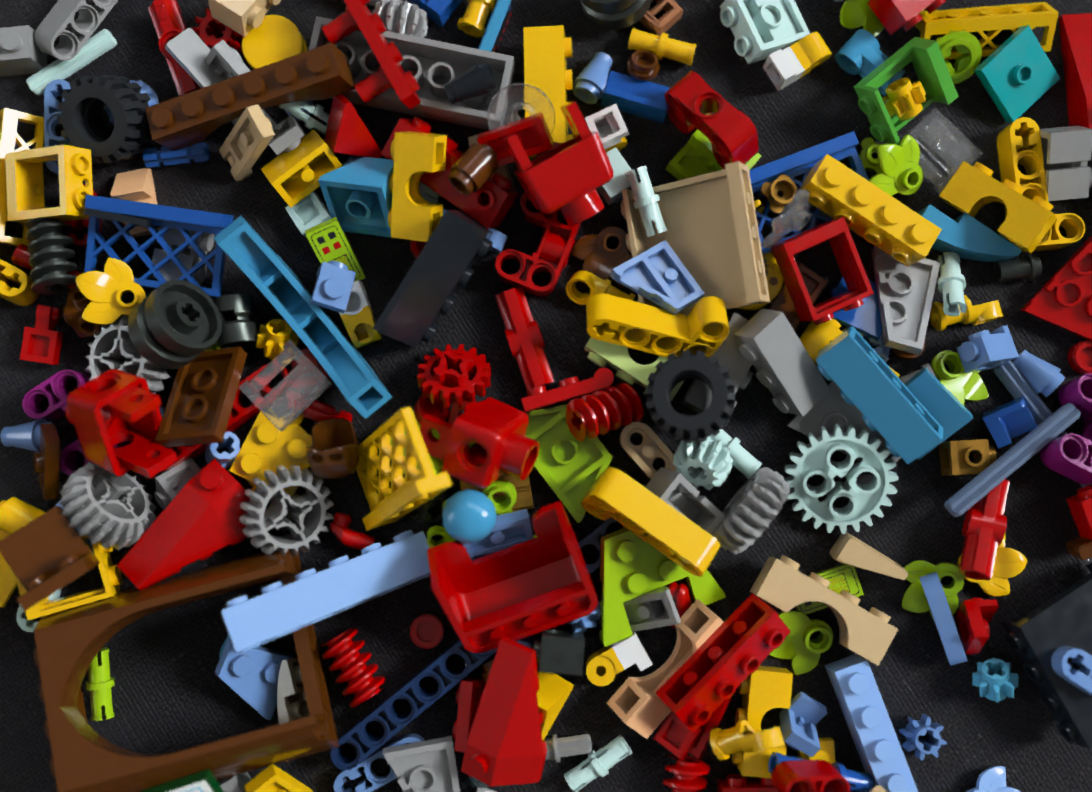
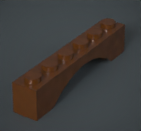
M328 43L145 109L152 140L176 151L204 141L220 126L240 117L246 107L259 104L260 108L264 109L292 102L324 100L351 91L355 87L347 56L335 45Z

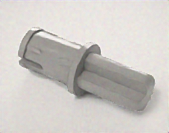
M553 734L552 738L544 739L547 746L545 761L556 760L558 763L561 762V757L588 754L592 751V742L589 734L558 738L557 734Z

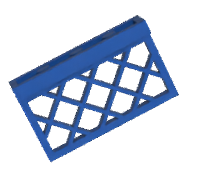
M852 131L749 170L753 194L767 199L760 192L761 186L765 182H774L782 174L788 175L796 184L798 191L811 168L826 154L839 162L848 159L853 171L869 181L855 149V146L859 144L855 132ZM767 199L763 213L756 212L757 220H759L758 229L762 254L772 252L771 246L802 233L789 226L794 212L810 218L806 230L813 228L815 221L822 224L830 219L819 215L820 209L817 207L812 212L796 204L795 206L788 205L785 207L789 210L784 223H781L767 216L770 210V203ZM764 223L781 230L776 242L766 245L761 234ZM786 233L791 235L789 237L784 238Z
M86 195L85 208L152 220L151 225L163 226V228L157 231L153 226L147 227L153 236L139 246L129 233L137 225L127 224L124 226L122 222L112 220L119 229V232L106 241L99 232L100 218L89 216L84 273L96 271L97 257L104 251L111 258L121 260L111 246L124 236L134 251L121 261L128 264L139 255L150 269L140 278L134 277L135 283L140 286L158 288L161 284L167 282L159 270L173 260L183 273L177 280H188L190 283L200 287L209 296H221L226 253L216 244V249L207 256L196 241L205 233L219 234L233 222V215ZM172 228H177L187 241L173 251L162 236ZM187 230L198 232L191 236ZM158 241L168 256L154 265L144 251ZM191 245L202 260L188 271L178 258V255ZM213 258H215L214 264L211 262ZM204 265L213 274L212 288L201 287L192 276ZM152 275H154L157 278V280H151L149 278Z

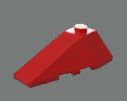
M214 458L186 483L119 562L117 567L141 591L180 572L184 566L199 559L203 561L213 556V552L229 544L233 546L247 538L243 533V529L247 525L241 523L239 517L248 512L240 508V503L249 502L250 497L245 495V489Z

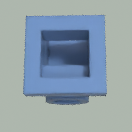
M1007 325L1001 326L990 333L989 330L974 333L968 336L969 342H964L961 346L957 347L965 373L994 369L1019 357Z

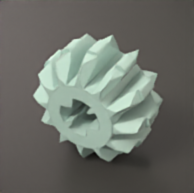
M710 436L706 438V441L702 442L693 440L692 443H684V440H682L674 454L673 464L676 466L675 472L680 473L689 482L693 483L696 489L703 486L710 491L713 486L720 487L732 469L731 449L722 447V440L714 441Z

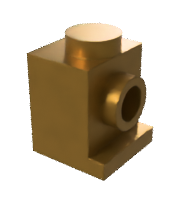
M988 439L945 441L938 445L941 475L980 474L997 460L996 450L993 446H989ZM971 451L973 454V463L970 462L968 457Z

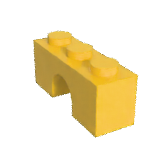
M411 131L395 132V138L391 143V157L394 159L393 174L389 181V190L392 194V208L388 213V225L391 228L390 238L427 242L443 218V204L430 203L425 200L419 190V181L425 172L433 173L445 170L447 135Z
M963 161L940 193L941 199L962 213L966 212L973 218L988 203L998 202L1004 204L1007 208V216L997 231L1002 237L1031 254L1057 220L1055 214L1051 212L1054 206L1038 196H1035L1033 200L1020 194L1023 188L1009 179L1005 178L1001 183L992 178L991 176L994 172L979 162L972 166Z
M760 665L754 673L750 674L738 686V692L743 694L742 708L737 707L735 726L738 721L746 720L754 733L760 732L761 720L767 711L773 708L790 709L793 673L786 668ZM785 743L784 746L759 753H746L745 751L733 753L732 762L737 764L736 767L742 776L771 778V773L768 771L769 758L773 752L786 755L787 744Z

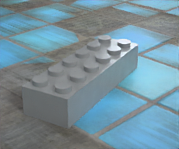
M316 16L309 50L330 43L321 27L333 19ZM359 30L335 45L348 58L354 85L379 70L380 63L364 35ZM386 31L383 35L388 44L393 41L404 60L399 62L404 72L410 71L420 86L416 93L421 103L409 109L401 102L397 93L392 88L375 97L367 104L361 99L356 89L342 93L351 103L489 131L504 125L515 74L514 56ZM478 63L481 66L487 63L495 78L498 89L492 91L491 96L452 105L444 85L449 84Z

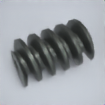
M49 218L26 221L25 226L28 229L26 237L30 242L28 244V252L32 255L29 258V265L33 268L30 272V277L34 281L31 289L36 293L45 295L59 294L67 291L68 285L75 284L77 277L67 274V272L76 270V264L65 261L75 257L73 250L64 248L74 243L72 237L65 236V234L72 232V226Z

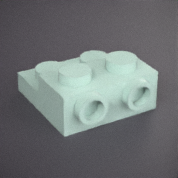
M725 0L720 6L721 22L725 27H730L735 37V51L739 56H744L748 64L767 59L773 52L785 49L810 34L794 0Z

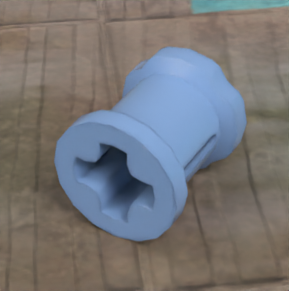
M228 431L225 432L223 442L209 443L205 450L206 462L209 464L215 458L225 469L230 467L240 452L239 438L234 433ZM224 447L229 450L228 452L224 451L221 454L216 451L217 448L222 449Z

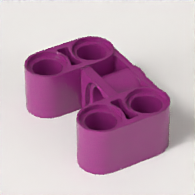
M62 370L25 394L22 400L24 412L34 419L57 420L66 415V398L70 393L69 385L71 381L76 378L79 388L89 382L91 377L88 374L73 370ZM45 397H47L49 400V407L45 412H43L41 409L42 400ZM79 439L65 447L60 453V469L69 476L79 469L76 464L77 456L80 453L84 455ZM130 441L118 443L113 448L127 446L130 444ZM84 455L85 463L83 466H85L88 463H92Z
M1089 373L1064 383L1058 390V398L1062 406L1072 403L1080 411V416L1083 417L1082 421L1085 422L1082 435L1074 433L1063 435L1053 439L1040 450L1041 461L1047 468L1083 485L1092 484V374Z

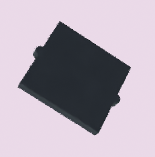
M85 208L84 215L144 227H160L151 225L152 220L92 208Z

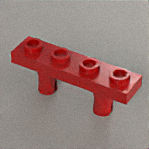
M344 0L347 5L345 7L346 12L321 28L326 38L333 45L359 30L364 35L380 63L378 71L354 85L361 99L367 104L375 97L392 88L397 93L401 102L409 109L420 104L421 100L416 93L420 86L410 71L405 73L399 62L404 60L395 43L392 41L388 44L383 33L387 31L386 26L376 12L371 14L366 5L371 1Z

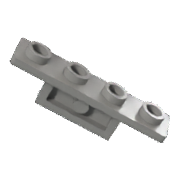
M191 28L181 32L167 42L165 49L200 88L251 71L244 64L240 54L234 48L229 47L223 39L210 50ZM261 109L263 114L270 120L272 128L275 127L277 124L264 109ZM240 117L233 119L231 122L235 125Z

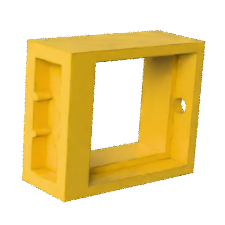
M63 144L5 153L8 221L26 223V221L38 218H49L60 222L89 219V215H84L86 195L93 196L91 150ZM58 160L60 206L45 208L43 162Z
M86 535L82 536L84 540L90 539ZM101 542L92 544L95 556L100 562L98 567L104 586L51 601L49 597H46L25 611L27 620L109 598L120 591L123 579L121 570L117 565H113L110 552L113 551V546L105 549ZM14 573L20 596H22L27 591Z

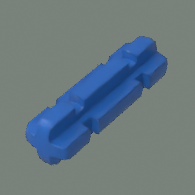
M199 142L192 145V147L188 146L176 151L162 146L161 150H158L157 147L146 148L143 151L142 158L147 168L161 167V163L164 166L191 164V160H195V163L207 162L210 158V151L207 143Z

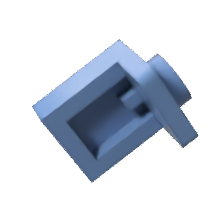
M322 262L317 270V280L310 303L344 313L356 272L348 270V266L341 262Z
M799 692L791 700L790 709L783 708L779 713L784 742L790 748L800 750L813 757L821 749L816 724L827 714L826 706L805 693Z

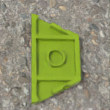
M568 404L527 412L529 424L525 436L540 443L539 454L534 466L576 522L579 523L586 512L581 505V501L598 476L608 468L613 457L598 437L590 439L586 436L584 442H580L572 435L566 423L565 414Z

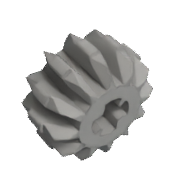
M381 0L376 3L373 13L376 12L379 15L387 31L421 38L426 37L428 30L427 13L423 9H419L417 4H410L407 0Z

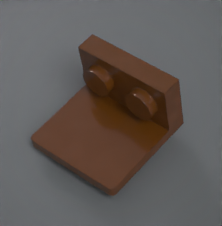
M61 506L52 508L0 541L1 555L27 591L17 598L24 611L100 563L83 537L80 536L76 527L69 526L71 520L62 515L64 510Z

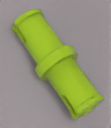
M102 647L98 652L99 662L96 655L88 667L89 681L85 683L86 690L90 691L92 721H102L101 707H103V716H105L106 720L114 717L111 687L115 686V680L110 675V650L108 647Z

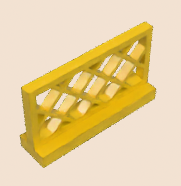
M411 406L400 409L359 445V462L356 471L371 510L368 515L362 518L366 531L397 522L452 485L447 472L435 473ZM403 470L405 471L404 478H402Z

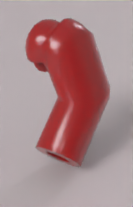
M341 512L334 514V519L329 524L330 531L343 545L362 550L374 543L373 536L354 531L348 527L351 523L350 515Z
M673 582L668 584L667 588L670 590L673 600H675V606L681 618L693 602L689 587L683 582L681 584Z

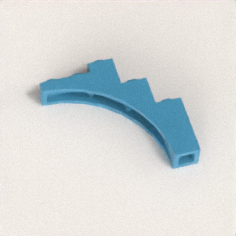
M242 216L214 237L216 243L255 284L304 342L337 385L346 400L365 419L392 398L362 354L343 335L330 315L321 306L310 303L312 296L298 276L267 245Z

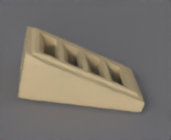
M848 532L840 534L829 552L835 560L844 564L905 580L908 576L907 571L900 564Z

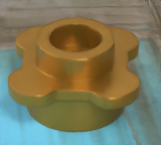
M782 174L774 182H765L761 186L760 192L768 199L770 203L769 209L773 213H781L784 207L788 205L795 206L800 201L796 184L788 175ZM778 191L783 193L782 197L778 196Z

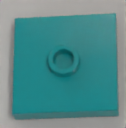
M1029 25L1021 26L974 70L1006 122H1014L1060 79Z

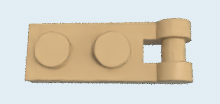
M259 104L245 108L219 149L224 161L230 163L232 167L230 172L235 181L243 180L253 173L251 168L275 135L270 120L263 114Z

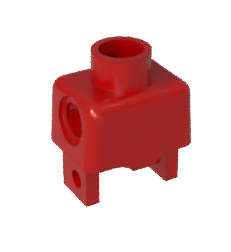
M568 102L560 107L575 138L564 143L554 142L553 149L538 153L532 161L529 160L516 134H510L502 138L518 168L513 173L535 209L547 214L560 209L568 226L575 225L594 216L605 207L596 188L612 180L614 175L598 132L589 130L576 102Z
M110 369L68 394L65 409L66 418L75 426L84 455L90 462L117 476H122L132 470L150 479L178 460L175 451L155 441L162 421L159 406L162 404L159 395L150 392L148 383L143 377L118 369ZM132 441L127 446L113 448L118 443Z
M492 397L479 402L463 401L462 408H458L456 403H452L448 422L429 414L422 417L420 426L421 436L428 454L444 460L442 473L447 472L449 476L479 488L489 487L504 474L522 481L525 480L536 463L540 449L538 441L525 436L529 424L528 415ZM432 429L439 432V439L434 437ZM470 442L478 443L476 446H474L472 449L468 451V446Z

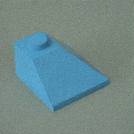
M363 157L320 176L318 181L331 219L336 217L344 232L391 237V228L388 225V213L392 208V194L389 190V181L393 174L394 160Z

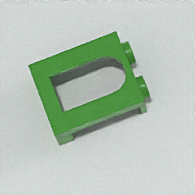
M919 37L912 38L854 86L859 98L857 101L858 105L866 114L871 124L870 132L877 141L900 145L901 140L897 131L913 119L901 121L897 114L890 117L878 90L880 86L910 62H912L917 77L926 92V102L921 103L923 106L922 111L934 101L949 105L959 97L937 41Z

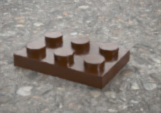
M240 346L204 351L189 364L178 369L155 440L158 444L164 447L223 442L247 358V353Z

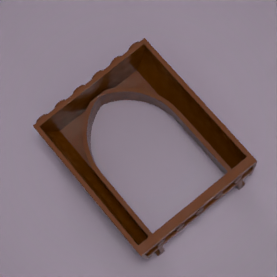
M290 549L287 550L284 557H282V553L279 551H274L270 555L259 553L166 578L141 591L137 587L118 591L109 598L43 616L34 629L36 642L34 660L40 669L42 684L39 688V695L46 709L45 734L50 740L52 750L50 769L53 776L56 777L58 792H142L144 789L206 769L211 770L216 780H221L265 768L271 764L276 765L338 748L339 743L314 624L293 632L309 717L163 755L142 754L120 748L101 737L87 723L81 683L94 657L116 633L133 621L163 609L282 578L283 586L296 581L295 576L303 572L299 552L297 557L292 556Z

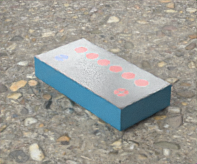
M497 0L478 49L498 52L514 11V0Z

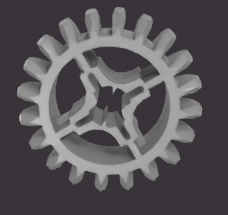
M123 315L110 325H101L102 332L98 331L94 334L95 341L87 343L91 348L90 354L84 356L89 360L90 364L85 369L86 372L92 374L89 381L110 369H118L146 379L151 393L156 394V391L163 390L162 379L170 378L165 368L152 364L137 351L131 342L127 329L129 316Z
M88 463L74 471L60 492L62 498L59 503L65 508L62 515L71 518L69 526L77 527L81 531L80 536H88L92 544L101 542L105 549L113 546L119 550L122 547L126 546L129 548L134 545L156 519L154 511L157 507L151 503L153 496L145 492L146 485L139 484L136 481L137 476L131 477L127 473L117 476L92 463Z
M279 465L277 466L276 474L269 469L264 470L266 480L262 481L259 478H254L253 482L257 486L254 491L250 489L244 490L245 495L250 497L249 502L240 503V508L248 512L239 517L240 522L247 525L243 529L244 535L248 538L252 537L250 543L256 548L261 547V551L266 555L279 551L282 553V557H284L287 550L290 549L292 556L297 557L299 548L304 552H309V542L320 543V539L317 536L320 531L329 532L328 528L323 525L324 521L334 519L332 514L326 512L327 509L334 505L332 500L326 498L331 493L329 488L322 486L323 479L313 476L311 470L305 468L301 471L297 465H291L289 469ZM302 486L305 493L290 496L284 492L283 488ZM271 499V504L269 508L265 511L267 503ZM286 527L291 532L283 536L270 535L268 530Z
M763 467L756 471L740 487L722 511L725 517L712 533V536L718 540L721 547L731 551L733 554L742 553L750 545H753L755 540L769 527V524L782 509V505L787 500L790 492V484L783 479L782 475L768 467Z

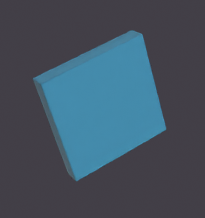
M926 367L904 383L943 427V441L973 419V415ZM939 444L934 446L932 449H930L917 459L920 460L922 457H924L926 454H928L930 451L936 448Z

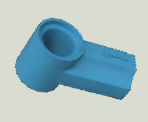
M863 29L857 30L835 55L836 62L844 71L851 75L859 74L862 78H865L889 57L879 50L880 44L870 32ZM901 69L878 88L879 92L885 96V89L891 83L900 79L905 74V71Z

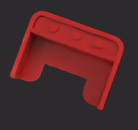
M561 501L544 506L534 513L532 525L537 536L536 538L473 561L467 549L457 542H446L427 549L432 590L462 644L468 651L473 653L487 652L498 648L500 640L504 636L517 641L587 616L596 609L598 599L577 538Z

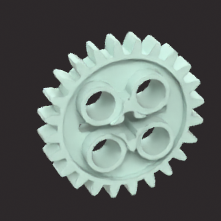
M835 424L833 433L830 434L822 426L821 437L818 438L809 432L810 443L808 445L801 441L797 442L801 453H789V457L795 465L788 464L784 468L786 473L793 476L786 477L784 480L790 484L789 487H793L787 496V499H796L792 504L793 510L799 511L804 509L801 513V518L804 522L813 517V527L815 529L820 527L822 523H825L827 533H831L834 526L837 525L841 533L845 534L847 525L851 524L854 530L859 532V522L864 521L871 527L873 525L870 518L872 514L881 518L884 517L880 506H892L886 494H897L895 486L889 484V482L898 480V475L896 472L889 471L896 466V463L893 459H885L890 454V451L887 447L878 449L881 441L877 436L867 441L869 433L866 429H863L857 436L855 435L853 425L850 424L846 433H842L839 425ZM842 449L848 452L846 459L841 462L830 460L831 454L836 450ZM856 458H862L861 462H857L856 464H854V460ZM862 472L873 473V478L870 482L866 484L856 482L858 475ZM818 474L824 477L823 483L819 486L807 484L808 478L812 475ZM836 475L841 478L845 476L847 480L844 483L841 481L835 482L834 477ZM827 493V496L823 501L818 500L819 497L824 496ZM844 496L850 499V502L845 507L836 508L833 506L834 500L838 497Z

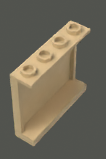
M737 161L725 164V169L653 187L655 195L659 194L660 201L657 202L667 231L658 234L655 222L652 220L656 234L650 237L646 236L638 208L634 209L633 202L636 201L633 192L628 189L622 190L621 212L624 219L627 220L628 233L626 234V245L632 253V258L666 240L705 294L702 298L708 296L719 297L725 302L726 310L770 302L749 167ZM638 294L639 299L636 302L662 308ZM696 303L678 313L688 315Z

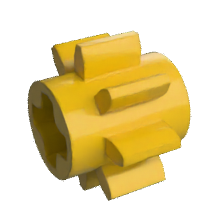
M905 77L891 83L885 89L887 95L882 98L890 117L897 114L899 120L904 121L915 117L922 111L923 106L921 103L926 102V92L920 81L912 84L910 79Z
M273 319L267 325H260L256 348H264V356L271 360H283L289 354H296L299 336L295 331H292L291 326L286 320Z

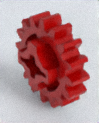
M448 344L446 345V351L441 352L435 348L433 349V357L425 355L423 357L424 364H418V387L422 389V396L424 398L431 396V403L433 405L444 401V408H449L451 403H456L458 408H462L463 401L476 402L475 395L484 397L486 395L485 388L491 386L490 363H486V356L484 354L477 356V350L474 347L469 351H465L464 344H460L457 349H452L451 345Z

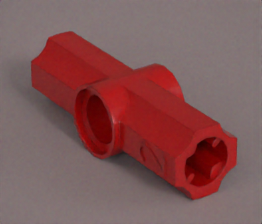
M152 1L148 10L159 38V49L167 60L179 96L201 89L165 49L167 42L187 29L177 1Z
M523 287L512 288L495 295L501 317L506 326L504 331L513 358L517 359L526 389L530 390L554 383L553 374L543 350L545 348L537 321L533 320Z
M1006 479L967 511L962 529V536L965 537L959 567V573L965 575V577L987 581L992 578L997 547L1004 538L1007 526V517L1003 515L1010 481Z

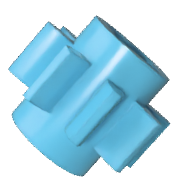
M992 658L983 663L977 662V672L972 673V685L979 687L980 697L985 696L989 700L999 702L1007 697H1014V688L1018 687L1019 676L1016 673H1011V663Z

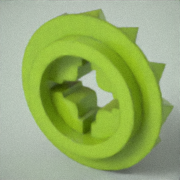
M950 30L949 34L937 37V43L944 59L951 55L952 46H954L958 53H962L961 56L956 57L954 67L948 60H944L953 84L960 83L969 78L979 66L982 57V49L978 39L965 30Z

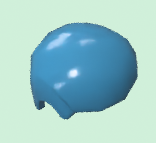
M472 489L461 490L448 498L442 510L443 525L446 532L455 540L462 543H476L490 535L496 524V509L493 502L484 493Z

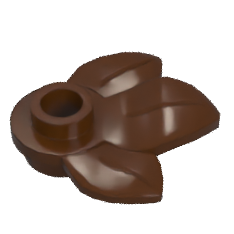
M615 226L603 229L598 235H585L581 237L571 251L574 257L585 260L582 271L591 272L605 281L611 277L612 269L632 259L627 252L626 232ZM616 237L619 240L618 247L609 249L606 246L607 239ZM613 280L617 285H619V286L622 287V288H625L624 285H622V284H620L619 282Z

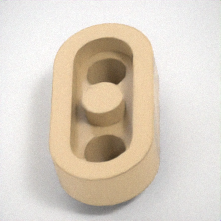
M632 422L623 428L620 433V445L647 477L652 479L657 473V470L653 468L655 458H661L664 461V468L676 471V466L673 464L674 454L648 425L642 422ZM633 433H639L642 436V443L638 446L633 445L630 441V436Z

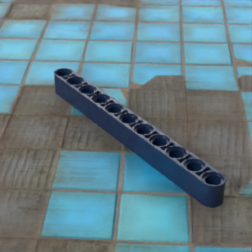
M612 517L599 523L578 541L580 549L586 544L595 545L598 549L597 558L592 562H585L589 575L600 567L601 537L606 535V529L609 524L618 522ZM459 638L344 732L338 739L339 747L331 750L333 764L342 770H351L358 766L493 655L498 648L483 653H473L464 647ZM452 654H459L464 658L466 666L461 670L452 669L448 664V657ZM425 676L434 677L438 682L439 688L433 692L426 691L421 685V679ZM400 698L408 700L411 704V712L400 713L395 707V700ZM368 722H380L384 727V734H372L368 728ZM350 743L355 746L357 756H346L342 751V744Z

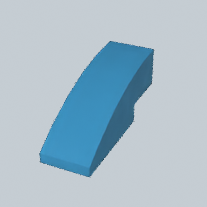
M929 204L918 213L942 229L931 247L942 253L955 252L963 259L996 262L1011 260L1019 256L1022 251L966 212L953 220Z

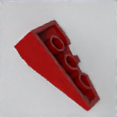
M1092 13L1061 15L1059 17L1069 126L1078 125L1092 129Z
M505 636L500 640L466 742L461 768L463 773L490 787L538 783L542 777L547 755L546 741L542 740L540 726L544 722L543 712L539 711L537 692L540 687L535 650Z

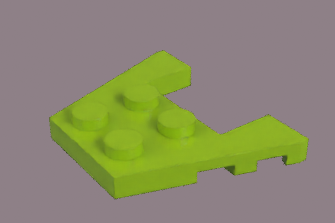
M626 527L601 537L600 581L602 582V600L600 601V614L602 615L601 630H599V639L604 647L633 636L623 605L628 600L683 578L686 579L693 603L698 598L704 605H709L726 598L725 593L707 569L703 576L689 573Z

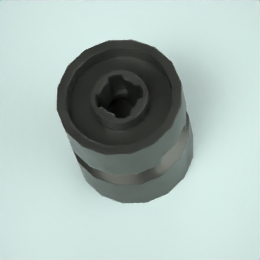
M230 294L212 298L218 307L222 319V333L215 343V347L224 349L256 345L259 329L258 324L252 321V318L256 315L254 296L251 294Z

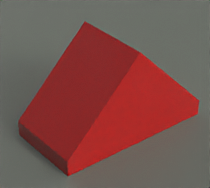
M343 94L333 96L324 138L325 143L336 153L372 158L383 157L382 151L351 102Z

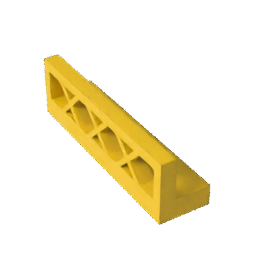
M1046 2L935 10L931 14L923 11L920 13L923 19L915 26L921 32L920 38L929 40L931 35H947L950 30H965L968 33L978 32L982 36L979 40L982 57L990 56L999 47L991 40L1002 30L1010 29L1014 33L1021 26L1029 25L1031 30L1035 27H1044L1042 42L1039 43L1044 52H1050L1059 12ZM952 49L951 55L944 60L956 59L962 53Z
M8 108L0 110V243L14 246L25 244L28 246L30 242L26 237L28 231L25 226L26 223H21L24 226L22 239L4 235L5 224L8 220V216H6L5 153L30 150L28 147L32 144L33 149L43 148L44 118ZM17 121L35 125L34 139L25 144L16 132ZM15 142L19 146V148L16 150H14Z

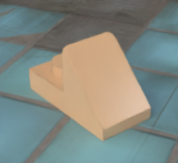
M143 168L117 173L110 193L111 198L158 205L152 169ZM139 225L129 231L133 238L152 234L147 227Z

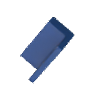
M610 71L607 84L603 90L601 106L609 107L617 104L619 111L664 123L669 107L665 102L664 93L670 87Z

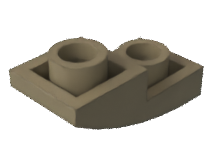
M298 657L281 662L277 684L279 724L310 716Z

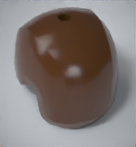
M326 419L312 427V446L306 447V457L310 469L315 476L324 479H339L355 472L359 462V445L354 427L347 419Z

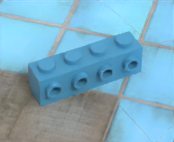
M853 326L849 327L819 351L816 358L819 372L824 378L829 381L832 379L839 386L842 398L850 406L855 405L862 412L865 424L873 432L878 430L886 439L885 444L888 450L895 457L901 456L909 464L943 441V427Z

